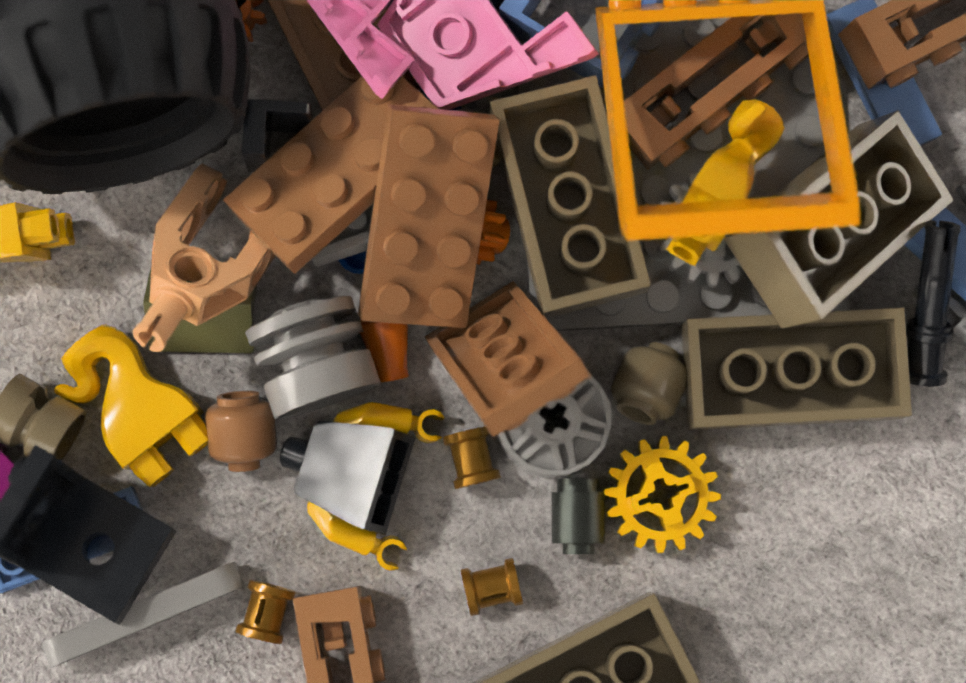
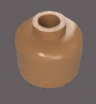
M247 390L220 394L217 396V403L206 410L205 423L209 439L207 442L209 454L214 460L228 463L229 471L246 472L260 468V460L269 457L277 449L275 419L269 402L260 399L259 392Z

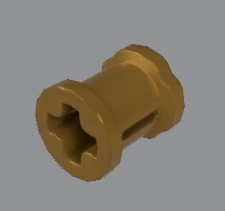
M486 426L442 437L444 445L449 446L451 449L458 477L453 481L455 489L501 478L499 470L493 469L486 437L490 432Z
M513 558L505 559L502 566L471 572L469 568L461 569L471 616L479 615L480 609L507 602H513L515 606L523 604Z
M249 580L247 588L252 591L244 622L237 624L235 632L253 639L282 644L284 636L280 633L283 617L287 603L293 600L292 598L295 597L296 591L265 582Z

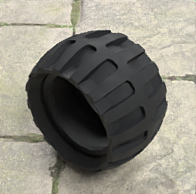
M0 0V181L3 180L9 188L22 192L32 190L40 191L43 194H62L64 192L86 191L88 193L103 191L110 187L145 182L167 172L181 170L195 164L196 160L205 155L215 153L227 145L228 139L233 134L239 133L244 125L250 85L248 40L242 15L236 1Z

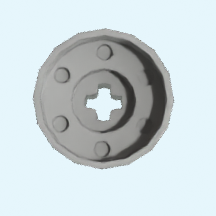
M340 296L330 299L316 298L288 306L273 313L271 317L250 327L245 332L251 346L275 343V346L260 352L254 357L258 367L282 364L284 373L263 385L274 419L290 418L321 409L381 385L370 350L359 349L345 352L343 343L353 339L363 331L360 321L338 325L335 323L356 311L351 296Z
M590 375L589 378L579 383L570 395L560 400H552L530 414L521 426L513 430L503 431L498 434V438L507 457L523 471L542 478L566 477L588 466L604 449L612 427L611 405L601 384ZM557 405L565 410L562 419L569 425L566 430L556 428L550 434L542 429L545 419L539 415V412L542 409L551 412Z

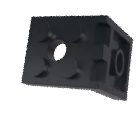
M34 445L29 455L23 454L13 465L8 477L10 485L0 500V558L26 570L110 621L120 625L177 531L83 477L53 454ZM109 536L114 543L112 557L104 564H92L87 556L89 544L96 537Z

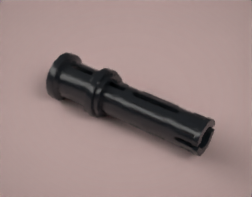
M935 220L925 223L926 231L915 315L906 323V336L909 338L907 351L910 384L925 387L941 386L947 382L948 374L943 369L946 344L951 342L954 333L951 324L947 322L958 235L961 231V226L953 222L939 220V227H936L937 222Z

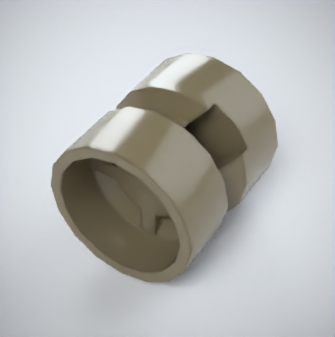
M19 373L12 378L0 393V442L11 448L21 444L24 446V454L28 455L34 445H37L62 461L78 437L86 419L87 411L61 396L50 400L46 387Z

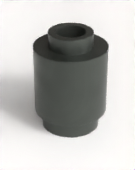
M597 478L557 479V492H551L552 543L562 544V554H595V543H605L604 492H599V479Z

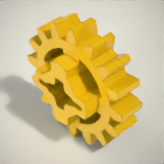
M661 436L657 443V449L652 450L645 439L638 441L640 455L635 457L632 453L623 450L619 455L626 465L624 469L611 467L607 472L613 479L617 480L616 487L603 490L606 497L615 498L616 506L606 511L607 517L621 516L624 522L619 526L617 533L623 536L633 530L637 533L634 546L639 549L646 544L648 539L654 540L656 553H664L666 540H672L678 550L686 549L685 534L689 533L696 539H701L704 537V534L698 523L701 520L711 522L716 520L717 516L706 508L708 502L721 500V494L708 491L707 484L714 481L718 475L716 472L703 474L700 467L707 458L704 453L692 459L687 456L689 442L682 441L675 450H671L668 437ZM660 459L677 462L690 474L679 478L666 472ZM640 466L643 481L637 494L626 497L629 478L637 467ZM659 479L663 487L684 485V489L675 492V495L668 499L669 508L666 510L663 509L660 503L651 504L648 502L642 505L638 504L639 500L647 498L648 494L655 491V480ZM697 492L695 508L690 517L683 523V517L680 512L683 503L688 495ZM647 512L657 517L664 531H656L643 526L633 515Z

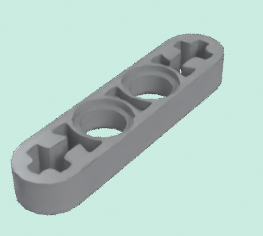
M232 562L133 603L120 625L102 616L43 641L41 645L50 668H53L245 587L236 562Z

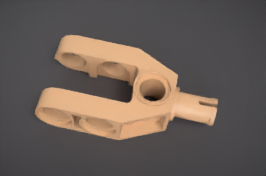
M203 163L195 169L155 227L149 302L153 305L133 330L135 340L144 348L152 336L156 338L150 346V351L153 352L163 351L167 341L182 320L199 326L247 300L276 256L251 230L249 239L237 258L230 257L227 262H220L214 259L202 248L189 246L215 209L227 183V180L222 178L223 174Z

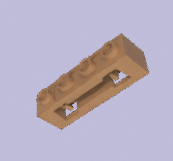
M891 0L856 17L838 35L868 90L887 81L890 88H894L919 73L916 68L917 65L930 59L934 66H938L963 51L960 43L966 41V13L931 30L908 50L905 46L920 34L913 20L954 0ZM897 21L898 25L891 28L889 24Z
M802 14L731 17L624 101L629 148L646 169H651L658 162H661L665 168L673 164L690 149L685 141L700 129L706 135L715 131L732 116L727 109L742 96L746 100H754L774 83L769 75L785 64L789 70H792L809 57ZM761 20L763 25L758 29L752 30L745 41L755 56L691 105L683 121L670 131L665 128L670 122L673 123L677 120L679 113L682 111L672 98L736 49L744 35L743 33ZM775 42L777 47L762 58L760 54L767 46ZM667 94L668 97L665 98L657 108H655L650 113L646 110L657 100H659L661 97Z
M360 586L292 598L307 683H333L329 656H321L316 623H322L325 650L330 651L347 646L343 622H350L354 651L349 654L353 683L386 681L381 649L371 650L368 628L377 627L371 595L362 596Z

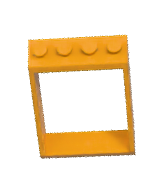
M608 0V7H595L620 229L626 240L860 225L859 198L824 0H663V3L642 4L641 0ZM801 13L832 193L636 206L614 25Z

